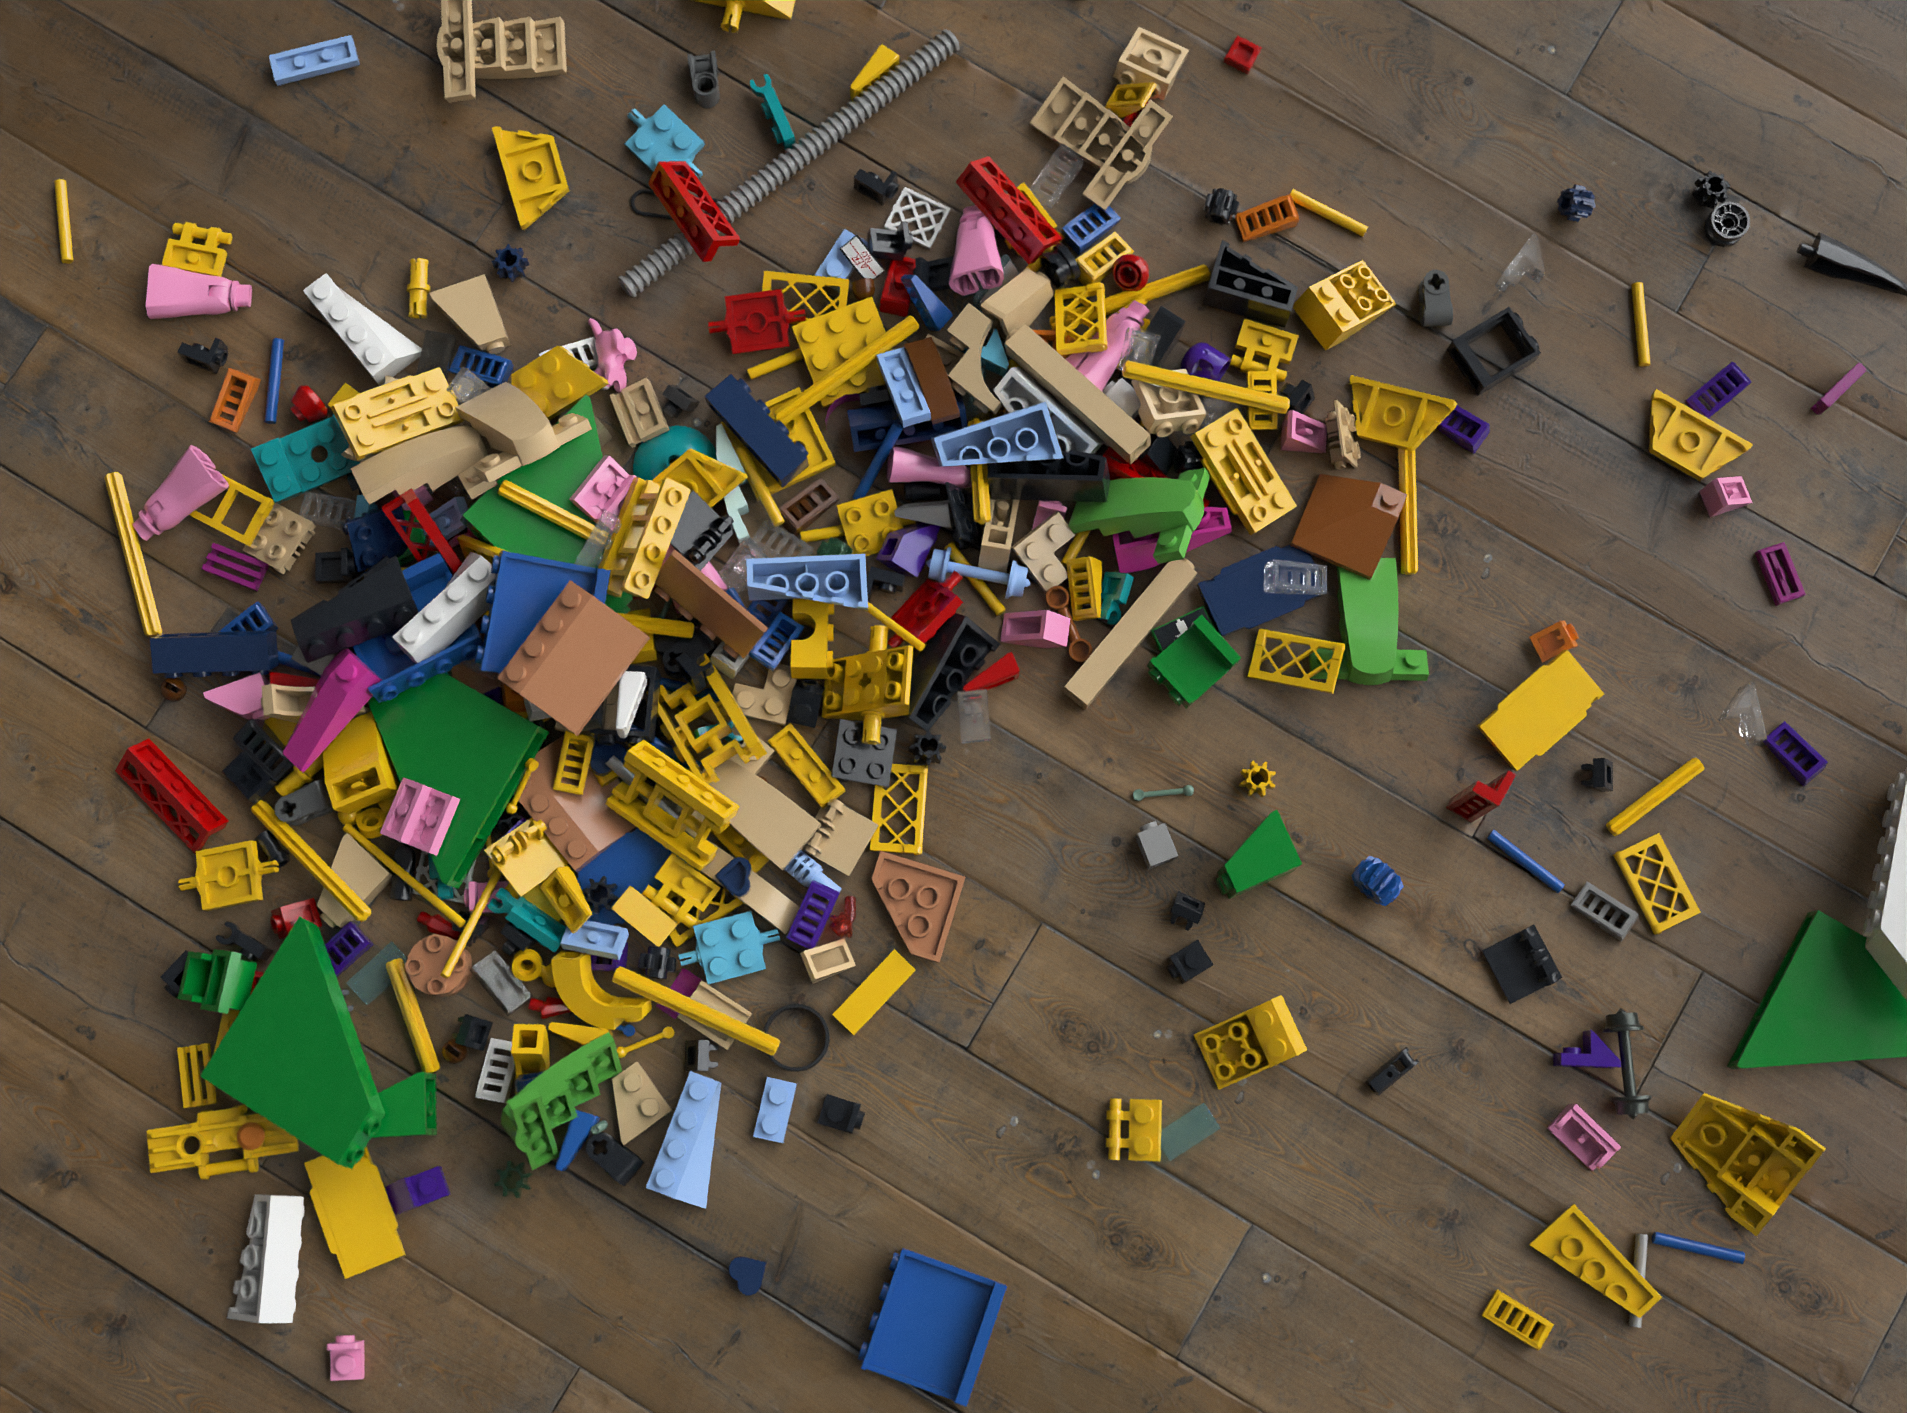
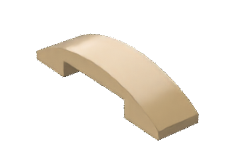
M713 844L718 848L714 860L698 871L726 889L715 875L735 858ZM752 871L748 878L751 885L750 891L746 896L738 899L761 915L763 919L779 931L786 934L792 926L800 907Z

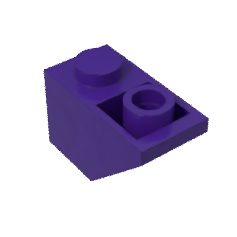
M919 522L888 533L876 560L899 574L918 577L925 566V559L931 547L937 540V534L941 526Z

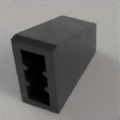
M1161 305L1126 361H1134L1160 368L1178 343L1185 320ZM1122 367L1118 379L1123 378L1128 384H1130L1133 387L1131 383L1132 379L1124 378L1122 376Z

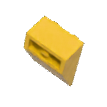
M1362 260L1308 287L1293 304V309L1326 351L1393 308L1396 303Z
M372 711L352 719L323 751L325 784L333 810L349 815L396 795L400 784Z
M1282 995L1194 1034L1219 1090L1307 1050Z

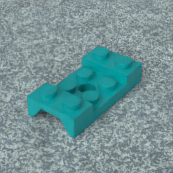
M334 414L330 418L251 449L275 503H283L352 473V467L360 464V462L341 455L349 447V444ZM318 446L325 447L328 452V456L323 462H315L312 458V451Z

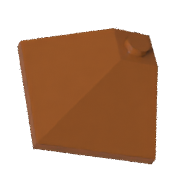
M1320 474L1290 546L1371 580L1408 494L1378 482Z

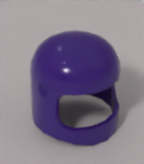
M1200 342L1187 350L1182 358L1180 369H1186L1189 375L1220 381L1227 371L1231 359L1211 345Z

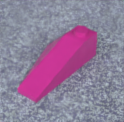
M1204 507L1203 517L1195 531L1192 532L1186 552L1232 532L1227 508ZM1130 531L1113 534L1120 573L1146 570L1159 565L1153 557V553L1160 532L1134 538Z
M348 648L341 650L324 669L282 754L304 773L371 699L373 695L369 692L368 688L383 680Z

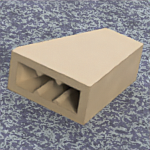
M1026 268L982 303L983 314L993 323L990 329L991 334L996 328L1000 339L1005 341L1013 329H1019L1024 323L1028 327L1032 324L1054 296L1050 284L1051 280L1044 273L1039 271L1035 273Z
M485 274L430 292L436 307L479 351L498 354L504 351L505 347L511 346Z
M346 833L343 836L331 869L368 906L392 881L393 874L376 857L353 839L350 834ZM323 888L317 907L323 911L320 917L332 928L336 925L343 928L347 923L353 921L354 918Z

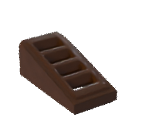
M820 477L778 508L785 521L782 526L794 538L839 501L840 497ZM818 490L826 501L822 502L814 492ZM807 498L815 504V509L807 502ZM800 505L807 515L804 516L797 507Z

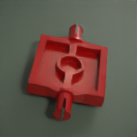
M782 289L724 296L726 304L725 320L708 322V327L720 326L709 329L710 334L727 332L731 340L732 354L790 347L788 335L790 323L806 321V316L795 317L796 315H804L806 313L805 309L788 311L784 304Z
M954 570L944 582H934L927 579L895 612L891 619L925 644L927 640L936 634V631L944 622L955 614L956 610L963 603L952 592V589L963 580V577ZM895 633L887 641V644L891 648H896L900 646L904 639Z

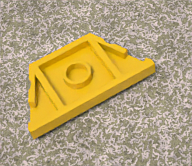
M494 126L492 131L521 229L525 230L570 191L557 146L552 135H534L522 130L517 132L505 131L501 127Z
M558 345L511 374L512 385L532 399L549 421L574 406L585 395L590 396L609 384L607 379L596 374L588 365L576 359L572 353Z
M1353 375L1350 376L1354 398L1352 400L1353 409L1356 413V431L1359 438L1414 451L1457 405L1456 401Z
M1658 389L1652 393L1649 453L1696 480L1701 481L1747 452L1753 446L1752 443Z
M690 448L652 481L661 485L664 478H670L689 488L690 493L694 491L712 508L747 479L748 476L735 468Z

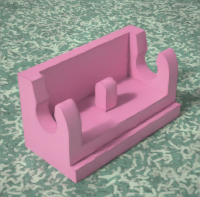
M1568 1104L1547 1127L1590 1171H1594L1597 1167L1600 1169L1621 1148L1577 1104Z

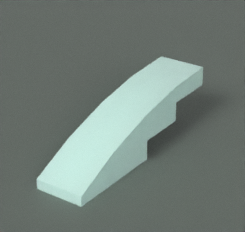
M717 425V461L745 473L723 425ZM747 479L724 497L728 515L734 520L732 525L740 547L751 542L749 533L740 517L749 512L748 504L739 488L740 485L748 482Z

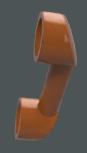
M1053 586L1046 593L1047 605L1058 614L1070 618L1068 638L1071 644L1069 646V655L1073 661L1083 663L1092 654V646L1089 641L1080 637L1068 609L1070 601L1068 591L1062 586Z

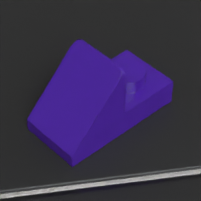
M1592 1030L1583 1031V1054H1581V1048L1563 1047V1053L1553 1054V1066L1621 1067V1060Z
M441 1166L411 1177L402 1178L385 1186L395 1216L451 1195Z

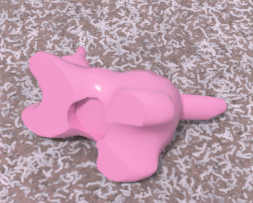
M590 318L588 323L596 338L595 348L598 355V365L594 372L607 379L609 384L603 387V390H607L613 385L616 392L620 393L622 389L626 388L627 383L623 365L626 361L635 359L637 355L636 346L630 338H624L620 330L615 328L611 331H602L599 323Z

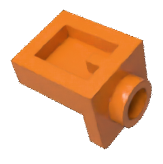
M1559 621L1529 638L1542 663L1556 657L1563 650L1577 647L1578 645L1575 640L1579 639V636L1571 623L1567 625L1565 621Z

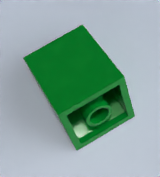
M1278 810L1272 811L1257 826L1217 872L1219 876L1216 878L1218 888L1223 895L1227 893L1229 899L1291 873L1302 865Z
M418 1072L378 1093L385 1116L381 1121L380 1129L371 1139L437 1135L436 1074Z

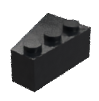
M1222 240L1203 304L1285 328L1293 308L1298 287L1268 268L1264 270L1252 262L1253 258L1246 254L1242 256L1229 248V243Z

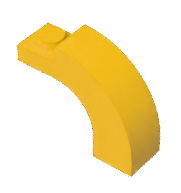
M561 950L551 959L553 980L558 994L565 1005L583 1021L599 1028L615 1030L623 1021H641L652 1010V1002L646 997H617L605 992L594 979L590 954Z
M514 1024L511 1054L515 1062L516 1079L519 1075L542 1072L550 1068L549 1040L545 1025Z

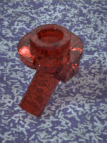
M845 897L844 912L839 915L830 916L832 922L830 928L840 938L844 936L851 938L853 936V922L856 918V897Z

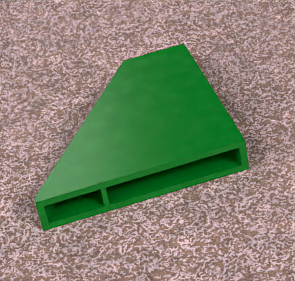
M585 395L565 415L574 413L587 418L591 425V430L561 445L545 457L502 476L497 481L498 485L484 493L462 515L460 521L482 542L512 553L598 568L611 536L609 532L605 544L598 546L498 494V489L502 482L508 480L603 529L569 500L603 457L591 399L588 395ZM624 591L621 598L606 594L605 605L616 613L627 614L631 610L627 604L633 598L632 595Z
M443 673L427 679L418 687H411L399 693L392 700L379 703L372 696L368 704L400 782L404 777L460 799L438 855L430 853L441 882L459 889L521 782L527 769L525 766L527 760L536 756L549 731L452 676Z
M1819 910L1808 912L1727 1067L1730 1069H1746L1907 1057V1000L1866 949L1865 936Z
M299 916L200 1077L336 1164L352 1169L363 1157L365 1147L371 1137L380 1129L385 1111L319 927Z

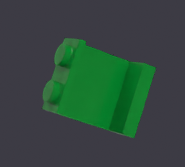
M1200 615L1189 629L1156 658L1153 657L1147 665L1150 669L1148 674L1157 684L1163 683L1169 690L1168 696L1176 705L1180 706L1182 704L1187 709L1237 665L1241 657L1205 617Z

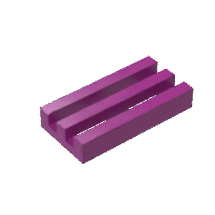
M1860 362L1857 363L1811 409L1817 415L1822 414L1866 372V368Z
M1785 542L1755 552L1776 606L1806 595ZM1775 551H1778L1780 555V558L1782 560V563L1784 565V568L1786 570V573L1788 575V578L1795 593L1791 594V591L1785 579L1784 571L1778 562Z
M213 543L211 546L212 551L206 557L207 562L203 564L201 569L258 592L269 565L258 559ZM219 553L258 567L260 570L256 572L217 556ZM218 563L256 579L253 583L216 569L213 565Z

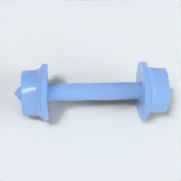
M948 547L946 550L934 549L932 559L926 561L927 566L930 567L928 575L930 579L944 582L947 573L952 574L955 570L961 576L1007 585L1005 599H1009L1011 596L1022 597L1024 587H1028L1031 584L1029 579L1026 578L1028 568L1018 565L1014 560L1010 574L949 561L951 547Z

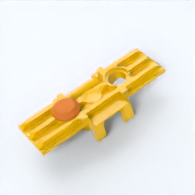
M237 1105L230 1109L216 1111L211 1109L204 1110L198 1113L196 1123L146 1130L150 1173L198 1167L201 1180H207L213 1175L249 1170L250 1173L258 1172V1157L298 1152V1139L260 1114L244 1115L247 1112L246 1105ZM191 1136L196 1137L200 1143L198 1151L194 1154H189L184 1149L186 1139ZM243 1148V1159L209 1164L210 1153Z

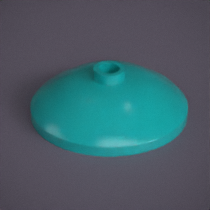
M668 426L669 431L640 444L633 461V474L645 481H652L670 465L669 463L672 459H678L690 448L717 460L716 449L704 434L693 428Z

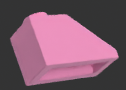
M1049 610L1004 613L1001 642L1039 648L1067 647L1070 618Z
M261 673L203 693L205 699L247 720H266L270 718L264 716L261 706V686L269 685L268 678L261 675Z

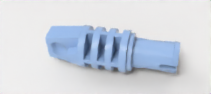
M802 850L797 853L784 869L804 887L807 886L809 888L811 882L815 880L838 892L842 889L823 874L822 866Z

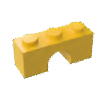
M803 598L793 599V620L801 625L811 627L814 633L804 640H791L790 668L792 678L827 679V669H833V651H828V642H834V624H829V615H834L835 604Z

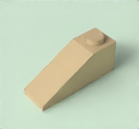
M991 495V520L985 523L978 567L1007 572L1019 500L992 499Z

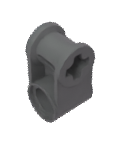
M715 50L711 51L710 54L697 56L689 53L687 54L688 66L696 103L703 108H712L720 100L717 77L719 74ZM705 88L712 89L710 92L707 93L701 92V90Z
M1431 270L1425 275L1418 286L1420 324L1422 327L1452 325L1453 306L1450 299L1448 276L1441 270Z
M325 779L309 783L302 789L280 798L275 805V814L278 819L293 826L302 825L312 819L335 811L326 788ZM291 806H296L297 808L293 810L294 815H288L292 811Z

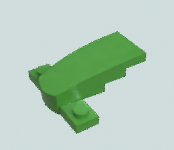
M1206 468L1182 472L1179 474L1178 479L1151 477L1110 480L1107 502L1077 501L1068 526L1073 533L1099 528L1103 536L1130 531L1134 538L1160 532L1153 553L1157 563L1184 559L1192 532L1200 524L1204 514L1203 497L1210 474Z
M1380 558L1371 580L1336 566L1339 585L1337 592L1340 611L1339 628L1342 643L1345 644V651L1337 679H1348L1350 682L1362 685H1379L1390 682V680L1427 681L1429 670L1426 650H1396L1398 637L1396 558ZM1322 648L1316 650L1324 663L1332 658L1333 650ZM1314 652L1309 655L1311 672L1322 665ZM1323 669L1310 679H1327L1328 673Z
M610 1032L567 1055L536 1077L513 1098L507 1100L508 1104L503 1108L501 1115V1126L519 1150L525 1153L527 1162L532 1170L559 1157L552 1129L577 1118L575 1107L599 1096L598 1084L622 1072L615 1041Z

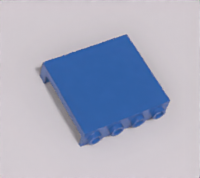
M500 550L499 556L494 555L491 566V573L496 574L494 586L489 585L485 603L490 604L488 616L483 615L480 633L485 634L483 645L477 646L475 663H480L479 669L501 673L570 580L605 604L611 570Z
M440 552L402 570L419 612L445 589L453 577L449 565ZM474 622L445 650L417 664L406 654L401 656L391 654L386 648L385 639L382 636L354 645L353 649L357 657L383 680L368 688L369 692L380 703L394 699L399 693L411 687L422 685L427 679L437 674L450 671L453 666L465 660L475 659L477 646L483 645L484 641Z
M902 1248L901 1254L895 1252L889 1267V1270L894 1272L891 1283L884 1282L878 1299L884 1301L881 1312L873 1313L868 1330L874 1331L870 1343L863 1342L858 1360L863 1361L861 1369H868L954 1400L955 1403L967 1407L1007 1285Z

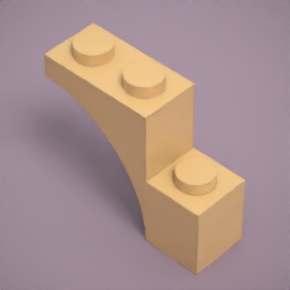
M968 303L947 330L949 335L952 336L949 341L961 351L965 348L968 349L949 373L948 377L953 381L951 387L962 396L968 393L975 399L972 403L985 414L991 411L995 415L1002 407V404L987 388L981 370L982 347L993 323L988 317Z
M275 684L261 686V706L264 716L298 723L315 687H291ZM368 702L353 719L371 712Z

